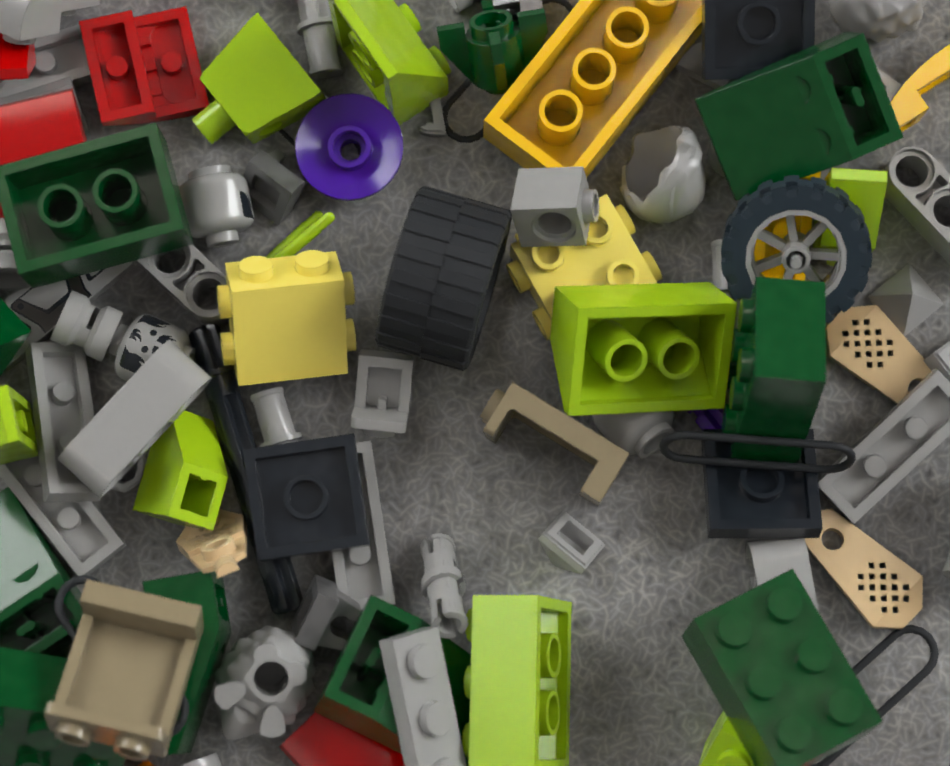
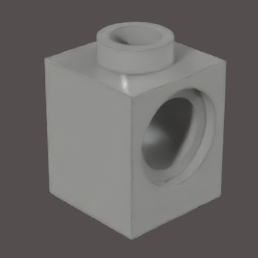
M583 166L518 169L510 211L521 247L584 246L587 244L590 223L597 222L599 218V197L596 189H589Z

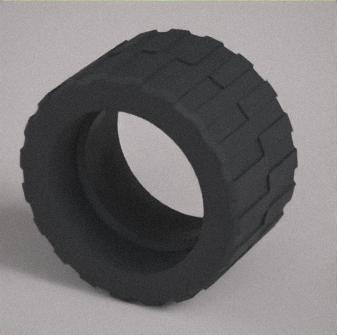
M428 186L419 188L405 219L387 277L375 333V341L379 347L461 371L468 369L485 322L503 259L512 221L510 210Z

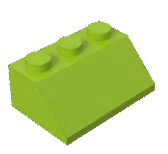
M711 282L555 286L550 342L564 412L568 416L724 409L737 303Z
M473 595L472 608L466 614L468 627L465 630L466 637L471 642V665L467 666L464 674V692L467 699H470V722L466 723L462 736L463 751L465 756L469 757V766H569L572 602L540 595Z

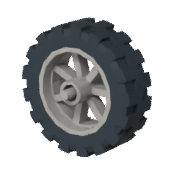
M799 175L784 176V181L773 183L771 179L758 185L757 191L751 195L747 193L740 199L733 214L730 213L725 225L721 245V269L723 277L728 282V290L735 300L739 299V301H741V298L750 299L756 277H765L761 272L783 264L785 272L782 279H793L794 274L804 272L810 281L825 282L826 323L834 320L833 314L840 310L846 312L855 303L854 297L858 292H863L868 281V271L872 265L870 234L860 208L849 200V195L839 187L834 189L827 186L825 180L811 177V180L799 179ZM795 215L809 216L818 220V222L804 235L801 232H797ZM786 217L788 234L784 239L764 229L772 221ZM829 228L836 239L838 249L812 248L810 245ZM757 238L782 251L755 262L754 248ZM810 259L836 261L833 270L822 280L810 264Z

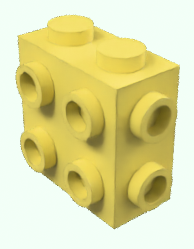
M607 194L599 197V218L597 222L590 223L587 244L584 246L521 247L518 234H515L517 242L511 244L510 257L513 261L506 264V268L518 291L523 293L529 290L539 307L532 312V315L547 341L550 340L555 286L655 284L662 280V274L649 251L640 253L631 235L636 233V230L627 210L622 204L614 207Z
M307 250L294 256L275 258L250 256L241 261L225 263L226 285L216 286L220 319L229 318L230 332L220 333L223 365H234L238 386L348 374L347 352L356 351V333L353 319H346L345 305H354L355 293L351 271L342 272L336 251Z

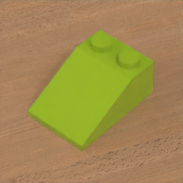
M328 0L338 45L376 100L392 113L399 126L428 108L430 102L440 97L441 99L449 94L447 75L451 73V68L435 45L428 49L417 33L422 28L406 3L397 6L394 0Z

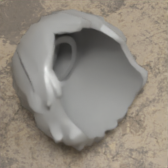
M667 126L660 130L635 134L631 139L632 150L629 160L622 166V186L620 191L627 208L639 219L659 224L671 223L693 213L702 202L706 188V175L702 161L703 152L695 132L685 126Z

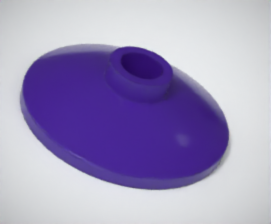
M339 94L315 105L302 120L295 141L297 163L308 183L323 195L342 201L365 199L383 190L397 174L404 152L401 129L395 117L383 104L361 94ZM354 143L361 147V153L356 159L346 160L341 156L342 149L347 144Z

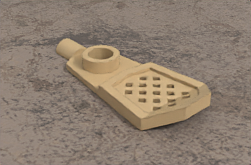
M878 305L850 307L846 312L841 311L826 327L828 358L896 404L909 393L908 386L911 381H922L932 372L923 361L924 358ZM858 331V336H854V332ZM876 341H880V346H876ZM870 352V357H866V353ZM867 363L871 364L870 368H867Z
M832 508L821 510L823 527L819 538H804L807 549L836 582L837 587L871 628L902 630L922 610L923 576ZM826 531L837 532L842 539L841 547L836 550L827 549L822 543V534ZM858 575H862L863 579H858ZM869 575H874V579H869ZM880 575H885V579H880ZM891 575H896V579H892ZM858 586H863V590H858ZM870 597H874L875 601H870ZM881 597H886V601H881ZM892 597H897V601H893ZM904 597H907V602H903ZM893 608L897 609V613H893Z
M219 509L213 531L185 526L176 543L179 551L203 574L215 572L217 578L240 570L237 562L247 557V524L242 514Z

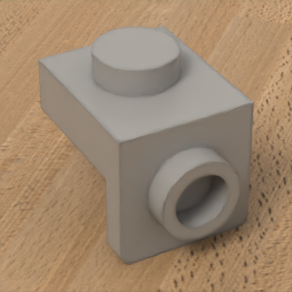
M360 349L355 403L351 415L352 428L363 429L364 434L376 438H389L395 436V433L406 432L410 413L415 357L397 352Z

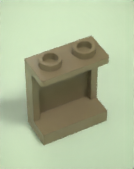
M514 382L511 383L506 393L497 388L480 415L483 419L482 422L486 424L483 429L486 439L495 444L510 420L515 418L595 466L581 488L579 496L597 507L605 497L630 454Z
M87 579L80 598L83 614L55 700L54 702L47 703L44 712L49 731L55 732L54 736L57 739L75 746L86 747L90 745L91 741L114 746L113 750L117 754L134 760H148L149 755L165 758L204 629L202 606Z

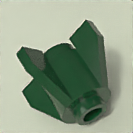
M481 0L482 12L470 19V28L466 34L463 22L437 26L440 50L476 87L494 95L505 94L538 53L548 33L545 10L540 8L517 12L518 25L513 21L510 12L494 9L492 0Z

